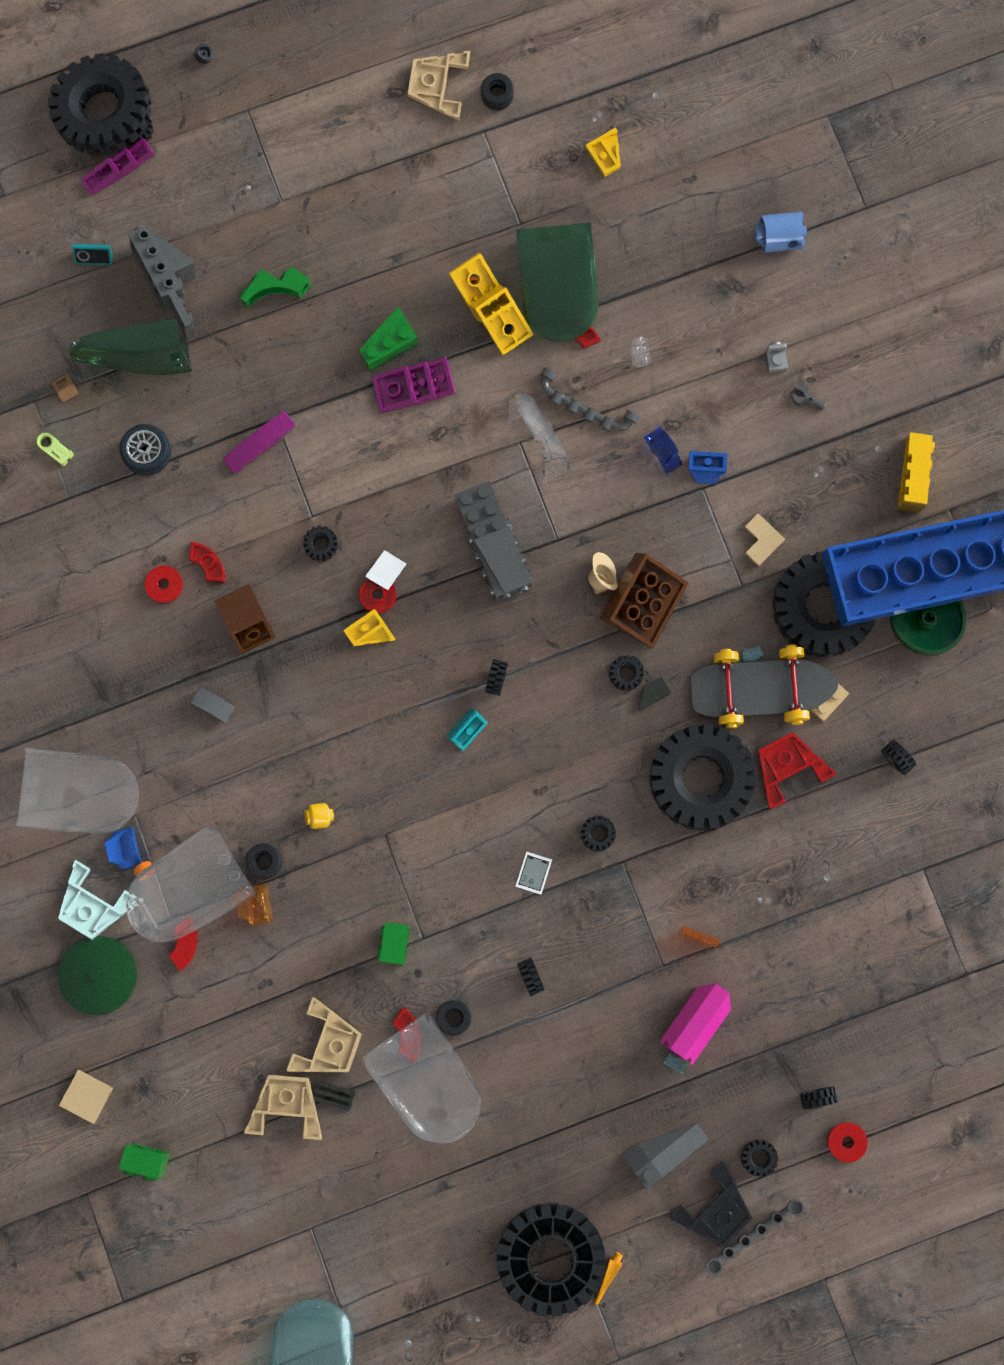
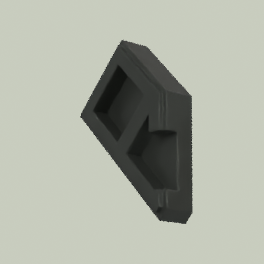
M662 676L645 685L639 706L640 711L671 694Z

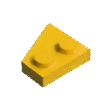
M615 127L585 146L604 177L619 170L621 167L617 129Z
M375 609L343 630L354 646L395 640V637Z

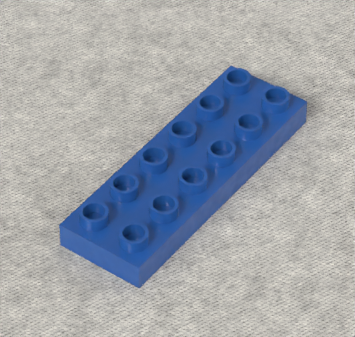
M1004 510L827 547L821 553L841 627L1004 592Z

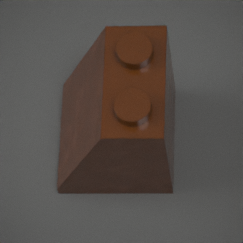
M249 584L215 600L228 631L241 654L275 638Z

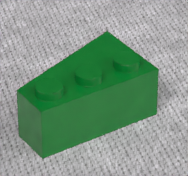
M398 306L359 349L360 356L371 372L418 345V338Z

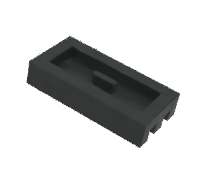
M317 1080L313 1099L314 1101L350 1111L356 1091ZM320 1086L350 1094V1098L321 1090ZM318 1093L346 1101L348 1104L343 1105L317 1096Z

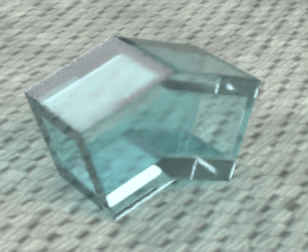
M758 645L752 649H743L742 663L756 662L764 657L765 654Z
M668 1053L663 1063L682 1075L689 1065Z

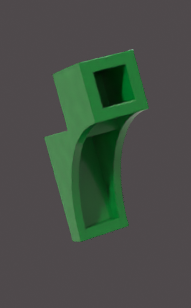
M292 266L288 271L285 270L282 273L281 280L261 269L259 273H255L249 287L243 289L240 299L247 308L259 298L274 293H285L301 299L311 285L310 279Z

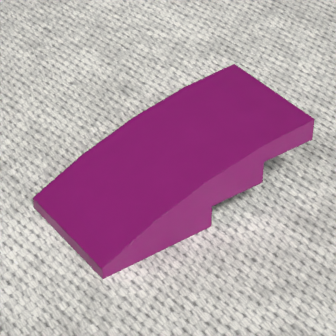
M446 357L429 363L425 361L410 367L403 366L372 377L381 413L424 404L456 394L449 362Z

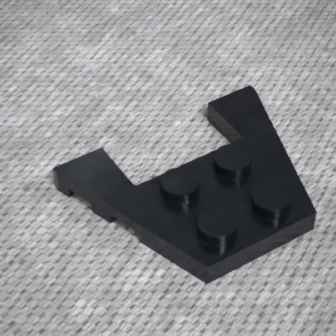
M721 1161L710 1175L724 1190L697 1218H694L681 1204L668 1217L672 1221L725 1247L751 1221L752 1216L726 1164Z

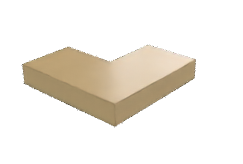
M759 514L744 527L758 540L745 553L758 567L785 541V538Z

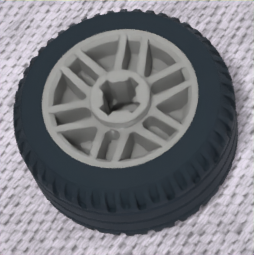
M139 424L130 428L122 437L120 455L123 462L132 472L138 475L149 476L161 472L167 466L171 458V445L165 433L158 427L150 424Z

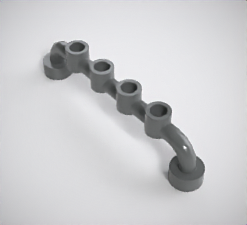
M543 368L540 374L543 377L541 382L542 389L551 397L550 401L560 406L562 402L568 405L566 409L569 412L576 414L579 411L584 414L583 418L591 423H593L594 419L601 422L600 427L606 431H610L611 428L624 431L632 424H637L640 418L637 414L627 410L623 417L626 421L621 424L617 423L610 417L604 416L596 410L582 405L577 400L551 389L549 381L553 382L557 376L552 370Z
M792 1199L782 1210L772 1212L770 1218L764 1223H757L753 1231L747 1235H740L735 1244L725 1246L721 1254L715 1258L708 1259L706 1262L707 1271L712 1275H718L723 1268L722 1262L734 1258L736 1252L743 1247H749L751 1241L758 1236L766 1235L768 1229L775 1224H781L789 1214L794 1216L801 1215L804 1211V1204L798 1199ZM776 1214L780 1215L779 1221L774 1220ZM759 1226H764L762 1233L758 1232ZM744 1237L748 1238L747 1244H742L741 1242ZM727 1249L732 1250L730 1256L725 1255Z

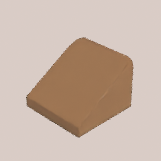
M68 374L52 382L62 402L78 395V391Z

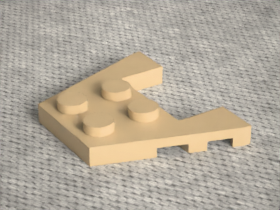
M463 51L460 54L450 53L442 57L431 56L413 59L408 97L459 121L462 102L444 100L449 67L468 69L470 51Z
M312 997L307 1014L326 1021L313 1059L310 1060L292 1054L287 1071L349 1072L362 1034L318 999Z
M268 1075L244 1134L264 1135L265 1114L304 1117L303 1139L322 1140L309 1078Z

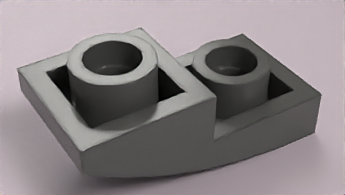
M199 687L190 702L191 705L205 714L208 713L223 724L226 723L235 708L227 701Z

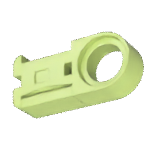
M42 433L38 436L37 445L62 466L68 463V458L71 459L74 456L71 450L69 452L51 434ZM50 438L51 444L43 447L41 445L42 439Z

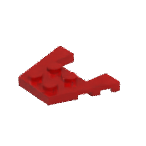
M793 732L758 750L769 810L786 802L777 783L811 766L820 783L837 775Z

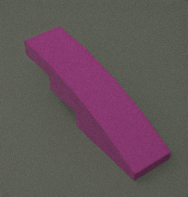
M142 138L130 149L124 148L112 159L108 157L83 177L81 182L89 194L93 195L125 177L154 156L155 153L148 142Z
M283 411L241 442L223 460L233 473H238L249 462L256 460L264 451L270 450L296 425L288 414Z

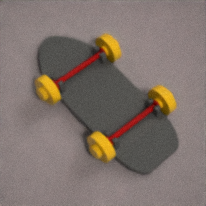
M786 645L785 648L779 650V658L783 660L735 663L739 661L738 652L731 649H722L714 654V663L717 664L701 668L691 676L692 705L696 713L710 718H718L719 726L726 727V729H736L737 726L743 725V716L784 714L785 722L792 723V725H802L804 721L810 720L809 710L822 705L835 694L838 688V680L825 667L807 660H799V658L804 657V648L797 647V645Z

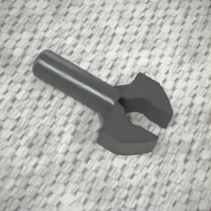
M804 385L795 387L794 390L802 393V397L792 393L791 398L794 404L800 406L801 403L807 402L821 410L825 409L826 404L808 394V387Z

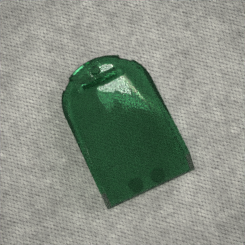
M591 222L516 229L523 309L528 325L532 330L540 334L542 338L554 342L572 341L583 336L594 324L598 313L597 280Z
M177 319L96 332L80 337L79 342H72L69 346L70 357L74 361L110 370L158 376L192 371L188 343H180Z

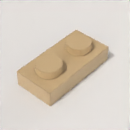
M838 683L835 694L825 703L810 711L824 722L850 693Z

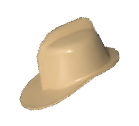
M595 553L592 558L593 569L588 575V581L593 587L594 593L599 594L608 590H616L618 584L612 560L604 553Z

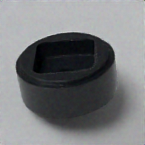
M200 44L194 51V57L199 63L207 64L213 58V50L206 44Z

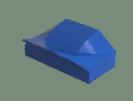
M689 451L688 471L693 475L695 482L716 484L719 478L727 472V453Z
M133 827L115 831L112 837L105 841L109 863L120 866L122 870L136 867L141 863Z

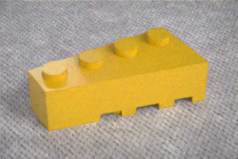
M910 432L907 436L897 510L920 513L927 506L930 485L929 474L932 468L931 453H933L935 442H932V435Z

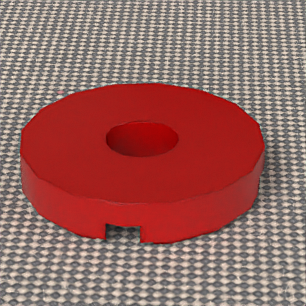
M158 566L147 574L145 590L147 595L155 602L161 604L172 602L180 596L183 590V580L174 568ZM162 580L169 582V586L166 589L159 588V583Z
M367 579L360 587L359 598L364 609L369 612L375 609L378 614H382L392 609L396 603L397 593L394 584L387 590L372 580ZM376 590L383 592V597L379 600L374 599L372 596Z
M843 1122L831 1129L827 1145L836 1159L851 1163L859 1160L865 1154L868 1139L860 1126L850 1122ZM847 1136L851 1137L853 1141L852 1146L849 1148H845L842 1144L843 1138Z

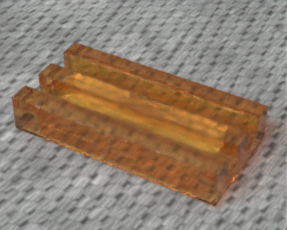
M685 926L682 927L680 933L685 937L714 948L719 947L721 942L719 939Z

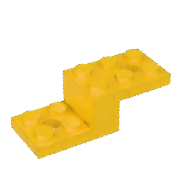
M478 252L448 273L476 321L483 323L501 355H505L534 335L507 288L499 285L481 253ZM472 274L478 276V281L475 284H471L469 281ZM507 324L512 325V331L509 334L504 332V327Z

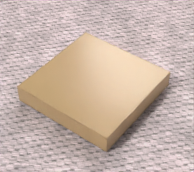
M78 1070L59 1106L95 1124L113 1087Z

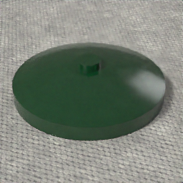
M961 601L890 616L892 631L899 642L910 651L925 656L941 655L954 648L963 637L967 623L965 609Z
M96 936L93 940L87 937L73 944L62 957L58 968V984L64 999L76 1010L91 1015L107 1014L123 1006L131 997L137 982V967L130 951L119 941L105 936Z

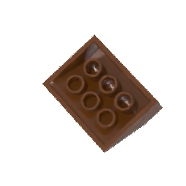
M635 553L618 583L617 589L613 592L602 612L600 619L620 632L653 648L686 589L688 582L648 554Z

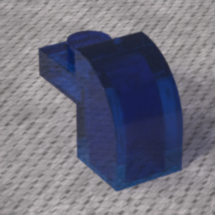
M660 427L644 437L651 453L658 458L666 474L683 465L677 453L679 451L676 445Z

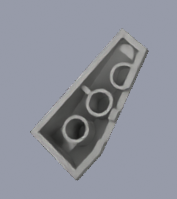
M696 1123L637 1143L625 1152L622 1157L644 1187L649 1189L709 1139Z

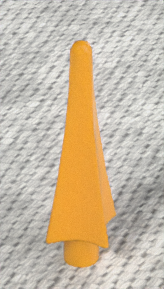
M618 1252L615 1253L613 1258L609 1257L604 1278L595 1299L596 1305L599 1304L606 1289L622 1267L620 1261L623 1255Z

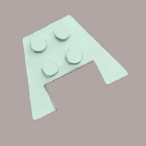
M75 860L58 919L93 940L138 904L140 899L124 890L114 907L80 887L91 869Z

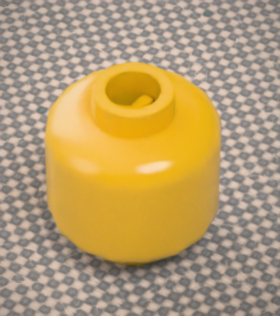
M326 803L311 804L304 811L305 823L311 829L328 828L330 821L334 820L333 809H329Z

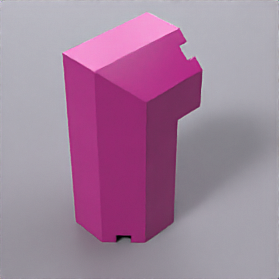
M718 984L696 987L659 1042L661 1044L666 1042V1048L683 1060L687 1061V1059H690L687 1063L693 1065L731 1011L729 992Z

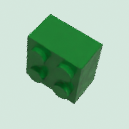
M385 922V926H381L379 938H382V945H378L376 954L379 962L405 965L410 933L409 925Z
M134 1143L127 1144L124 1148L119 1169L124 1170L123 1174L135 1176L140 1174L144 1175L143 1179L155 1181L164 1177L170 1152Z

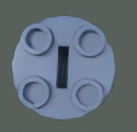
M803 212L760 216V220L754 228V239L756 243L758 242L761 245L763 253L805 249L803 237H807V227L802 224L804 221Z

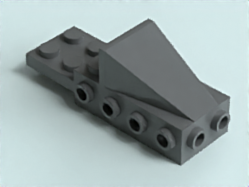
M149 224L135 228L134 231L128 233L130 248L163 311L171 309L186 340L193 338L194 320L190 312L186 313L184 308L186 305L183 300V295H185L183 283L196 278L193 260L152 231Z
M488 481L454 494L468 529L466 534L470 545H474L475 551H473L475 559L477 562L480 561L483 567L480 568L481 574L489 582L487 588L490 595L494 596L496 601H504L511 598L513 594H522L529 591V588L532 587L531 581L534 580L530 569L526 570L524 563H527L523 552L519 553L517 548L519 546L516 535H513L509 518L505 519L490 482Z

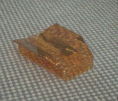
M267 884L247 887L245 892L236 898L239 919L248 921L253 926L273 922Z

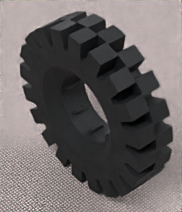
M104 53L95 54L94 61L90 59L89 55L80 58L81 66L78 67L75 62H72L67 66L70 71L69 74L61 71L57 76L60 85L53 83L50 90L53 97H48V106L51 109L49 111L50 118L64 141L70 146L73 145L75 150L83 153L86 149L88 154L98 155L99 149H101L103 154L106 155L113 153L112 146L116 145L120 151L127 147L124 140L128 138L133 143L139 137L136 130L144 131L147 126L144 118H150L151 108L149 105L152 104L151 95L148 92L149 89L136 67H133L124 58L121 61L117 55L110 54L107 59ZM111 92L118 98L116 109L110 116L104 119L92 120L84 113L88 100L98 93Z
M820 551L811 556L808 554L801 557L799 561H795L782 575L774 591L775 596L772 609L775 610L773 616L775 623L780 626V633L784 638L787 637L790 640L789 643L791 645L804 648V653L809 655L814 653L818 654V657L838 656L857 647L871 632L875 625V620L841 627L840 620L834 623L830 621L829 624L817 622V619L814 620L807 611L809 609L805 605L806 597L810 596L808 592L816 587L818 589L822 586L830 587L821 556L823 551Z
M712 724L689 725L687 728H681L674 732L661 744L652 760L650 768L651 793L654 800L657 801L659 809L663 814H667L674 823L684 825V828L692 830L717 829L732 822L745 810L754 794L753 790L756 787L755 763L751 760V753L747 746H743L742 740L738 736L728 733L729 730L723 727H713L714 725ZM697 758H707L709 762L712 760L719 766V773L722 772L723 782L719 784L720 790L715 795L711 796L709 794L707 798L696 797L695 793L692 795L684 787L686 783L682 782V771L686 770L684 766L689 761H696Z
M548 1202V1204L533 1205L531 1208L517 1214L506 1226L504 1233H502L497 1250V1269L500 1281L510 1298L526 1311L535 1312V1315L544 1317L546 1315L558 1317L568 1312L570 1314L577 1311L580 1306H585L592 1299L593 1294L597 1293L606 1268L603 1241L594 1224L582 1212L568 1205H560L558 1203ZM546 1238L562 1240L566 1243L565 1247L569 1246L573 1254V1259H570V1262H573L567 1275L564 1273V1277L557 1281H551V1279L546 1281L536 1276L538 1273H534L530 1267L529 1260H532V1257H530L531 1250L535 1245H539V1241Z

